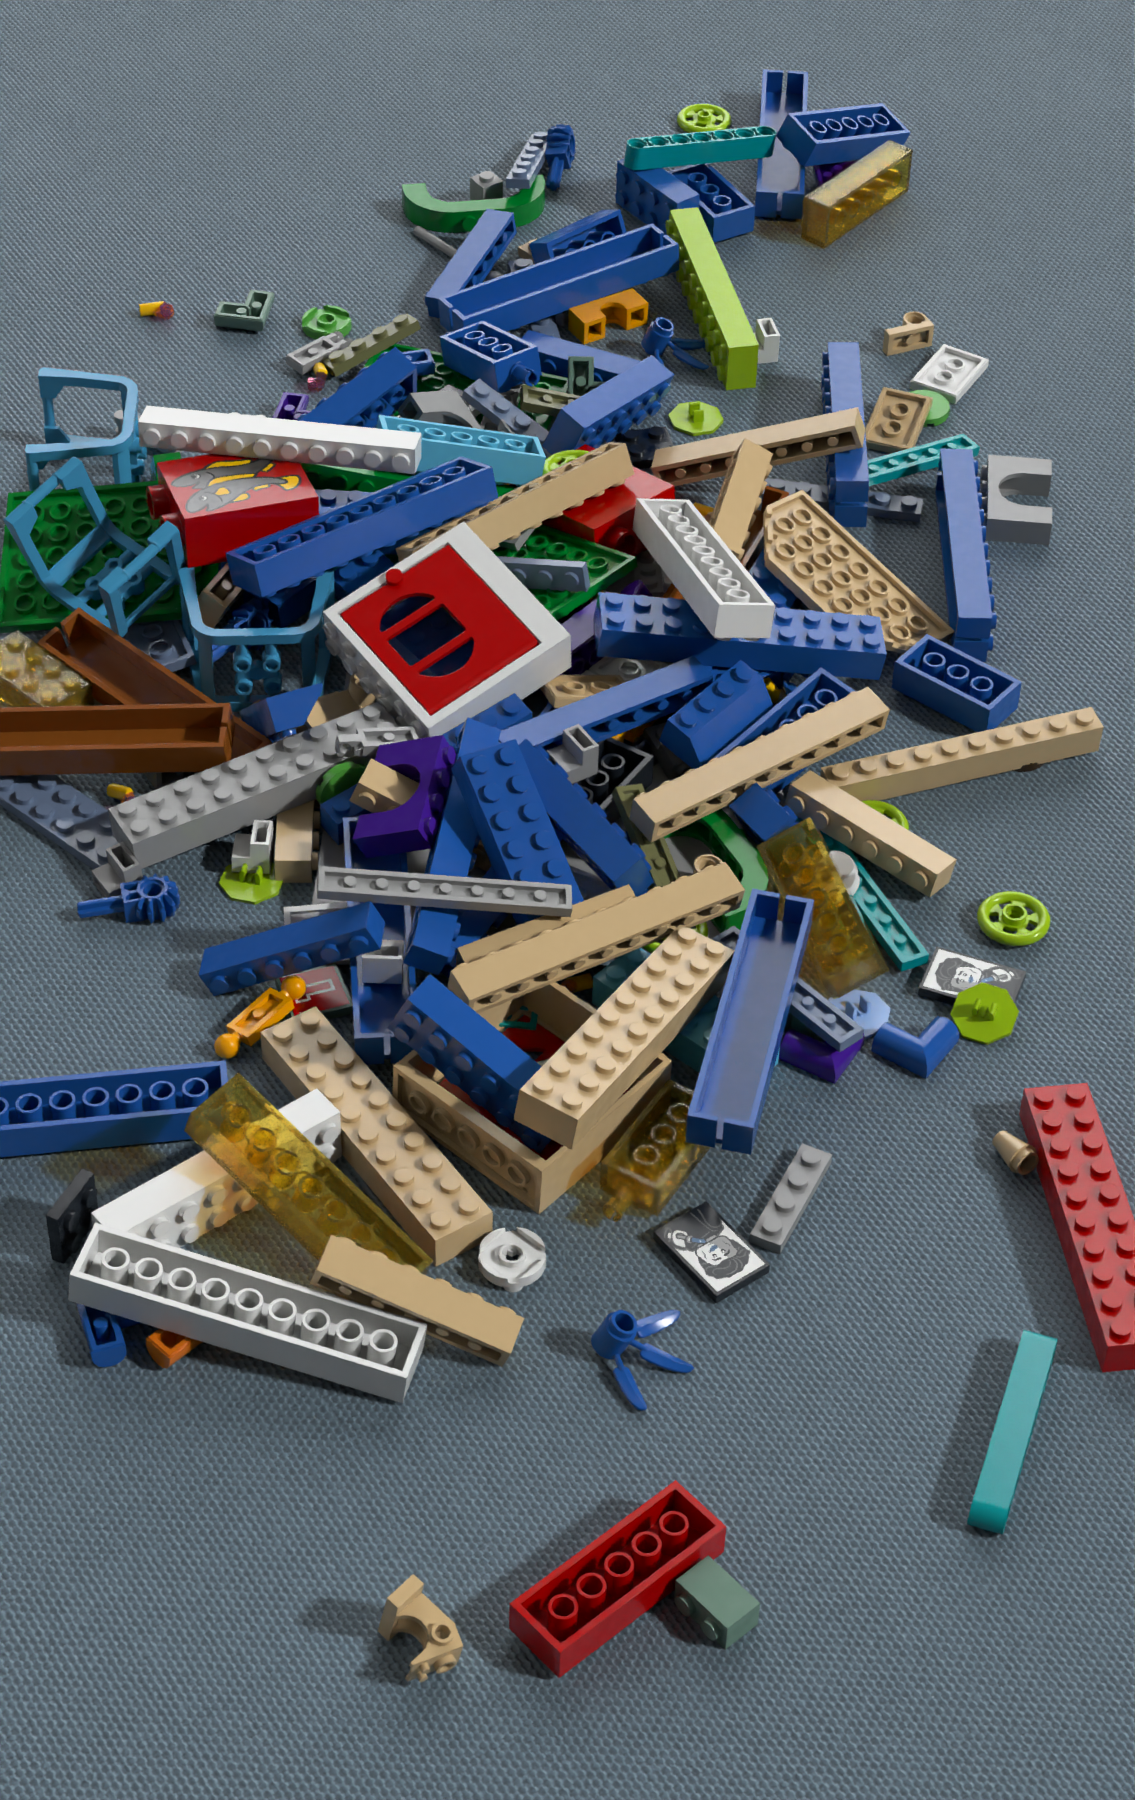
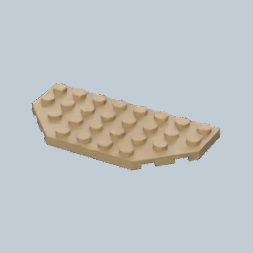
M800 490L766 506L763 513L765 567L808 608L819 612H840L880 617L886 650L901 654L908 651L926 634L942 642L951 639L955 631L804 490Z

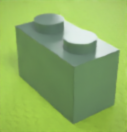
M709 1555L676 1579L674 1602L678 1610L683 1615L690 1616L701 1626L705 1636L712 1641L716 1640L725 1650L758 1625L760 1603Z

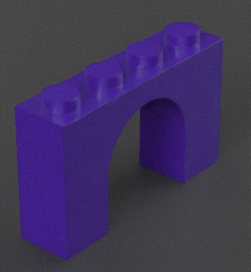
M443 735L379 745L375 761L418 782L419 786L407 802L395 809L359 815L353 840L366 858L432 849L434 837L438 831L440 814L444 808L446 791L450 785L451 769L456 762L454 748L449 745Z

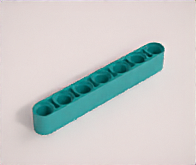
M768 126L631 138L627 140L624 166L631 170H645L767 158L773 155L777 132L774 128Z
M1023 1330L973 1497L967 1525L1002 1535L1004 1533L1058 1342L1057 1338Z

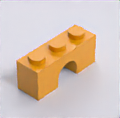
M631 288L569 308L568 330L583 344L605 338V327L608 323L618 324L626 331L645 325L648 321V302Z

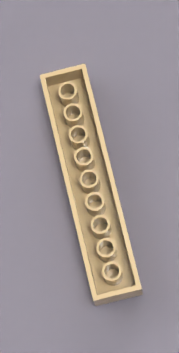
M680 924L519 1090L513 1120L572 1150L725 984L735 950Z
M316 1006L260 1032L262 1059L296 1100L318 1089L340 1111L342 1155L435 1267L480 1245L482 1240L493 1231L492 1210Z

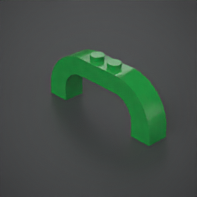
M537 175L530 189H519V192L511 197L455 202L441 201L433 198L428 193L425 183L402 184V208L406 217L415 225L435 232H471L486 209L514 213L517 228L537 219L542 214L545 206V180L543 175Z
M719 809L664 836V838L687 836L703 842L715 856L719 857L723 863L726 862L745 889L740 908L710 920L719 933H722L732 926L741 930L752 888L767 891L769 877L767 866L762 859L760 851L748 841L745 832L739 829L722 809Z

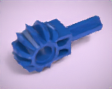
M564 124L551 126L546 137L545 157L549 167L546 187L552 191H556L560 187L563 169L571 168L572 161L575 158L574 154L576 153L573 129L569 125Z
M247 602L231 611L232 618L221 629L272 628L271 623L274 619L268 617L269 609H262L261 603L251 604ZM212 645L213 663L228 652H235L236 645ZM247 645L248 650H258L264 647V645Z
M155 873L153 877L143 875L141 881L135 880L133 882L120 883L121 895L77 903L78 916L80 918L124 912L126 923L141 922L148 919L152 924L155 920L159 919L165 922L166 916H174L176 909L179 908L180 896L176 883L170 881L168 875L159 878Z

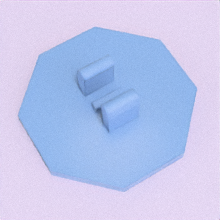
M849 988L830 997L828 1000L864 1029L865 1039L876 1035L881 1025L888 1022L890 1007L876 993Z

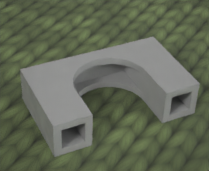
M456 390L409 393L397 410L400 416L406 419L482 429Z
M988 455L987 465H982L980 479L982 481L980 493H982L981 509H984V523L981 526H986V540L1049 545L1052 529V507L1020 505L1004 497L1017 494L1049 497L1052 478L1051 459Z

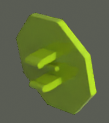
M700 401L679 403L668 414L674 430L691 436L713 434L724 421L717 407Z
M273 862L270 874H263L262 866H258L256 873H247L248 865L246 863L243 864L240 872H232V864L225 867L219 881V886L230 900L254 905L277 896L283 884V880H275V864Z
M982 982L958 993L950 1016L962 1038L988 1045L1011 1035L1019 1010L1006 989Z

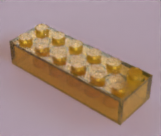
M889 140L807 194L803 200L801 238L825 249L908 192L913 150Z
M811 817L757 846L784 905L786 895L814 900L812 925L806 951L822 984L833 999L840 998L889 971L822 834Z

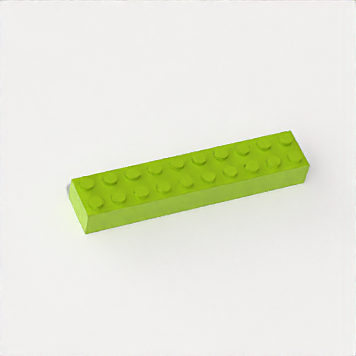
M698 207L670 210L669 220H666V232L670 238L679 244V270L676 271L677 282H681L682 294L687 297L688 309L693 311L694 323L699 325L700 337L705 339V348L711 354L712 366L717 368L718 380L723 382L726 390L755 388L759 344Z

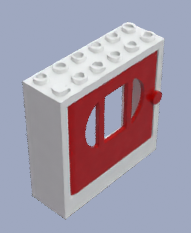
M464 521L323 611L325 623L323 629L327 636L325 644L333 656L338 655L342 659L347 672L350 675L355 674L359 678L364 691L367 694L372 693L376 697L377 702L393 716L394 721L399 727L413 726L419 739L443 735L464 723L467 717L472 718L514 693L523 700L571 668V635ZM416 596L433 598L432 601L384 632L380 631V624L384 614L407 598ZM440 607H444L465 631L410 666L388 641ZM468 641H474L471 657L459 670L448 675L436 677L420 674Z

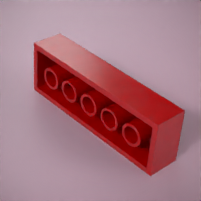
M675 1480L509 1604V1629L560 1678L674 1591L676 1579L708 1555L713 1560L724 1552L726 1526Z

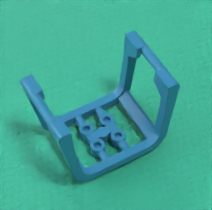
M47 367L40 368L38 379L40 398H42L46 444H26L25 455L29 490L35 491L40 487L39 469H44L49 461L70 459L73 456L83 458L112 455L115 484L142 482L145 473L144 459L147 458V447H140L137 414L139 395L137 384L124 376ZM64 386L121 391L123 425L120 435L113 439H102L66 434L59 426H56L53 398L57 397Z
M74 456L3 519L41 586L72 612L78 607L121 637L127 634L128 628L173 585H179L178 571L181 568H186L178 528L169 521H166L147 538L148 547L144 548L121 532L109 519L82 461ZM61 484L65 490L78 489L97 526L48 570L30 537V533L38 518L34 507ZM110 541L124 551L118 558L114 557L107 560L105 567L99 573L89 577L85 582L86 588L77 596H74L62 587ZM164 547L167 552L169 565L156 556ZM152 572L166 580L125 619L123 611L125 609V601L131 595H139L144 592V580ZM91 598L94 600L103 599L104 602L96 610L86 604Z
M194 567L179 569L182 628L197 664L189 666L194 688L216 703H230L232 712H239L259 699L263 700L280 693L282 675L278 670L281 665V653L277 649V644L301 643L303 688L322 683L323 690L319 697L323 696L333 658L325 644L327 636L323 629L325 624L323 611L335 604L334 568L326 570L325 574L317 577L309 620L305 624L290 628L214 629L206 626L202 622L196 593ZM319 633V651L316 663L315 636ZM212 645H236V651L233 653V667L237 672L234 677V686L236 693L239 695H215ZM247 645H265L262 661L255 660L252 662V654L248 650ZM253 679H263L264 691L268 695H250L253 688Z

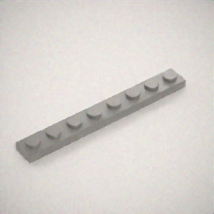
M319 866L317 899L355 902L371 901L372 903L561 917H571L572 885L325 866Z

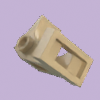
M414 1574L387 1597L378 1632L387 1641L398 1632L410 1633L418 1639L423 1646V1651L410 1662L409 1666L411 1668L405 1679L411 1681L418 1678L419 1682H424L428 1679L427 1674L436 1671V1673L440 1674L455 1667L463 1644L455 1623L422 1593L424 1583Z

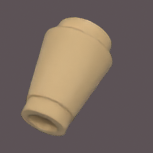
M1000 1131L993 1138V1146L1013 1173L1026 1175L1037 1166L1039 1157L1032 1145L1009 1134L1007 1131Z

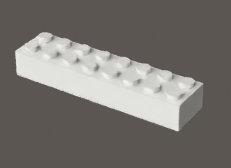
M315 1089L91 1212L92 1225L94 1226L95 1223H99L177 1248L187 1243H192L201 1235L224 1225L233 1217L244 1211L251 1210L256 1204L279 1194L288 1186L307 1178L311 1173L334 1163L342 1156L340 1111L318 1089Z

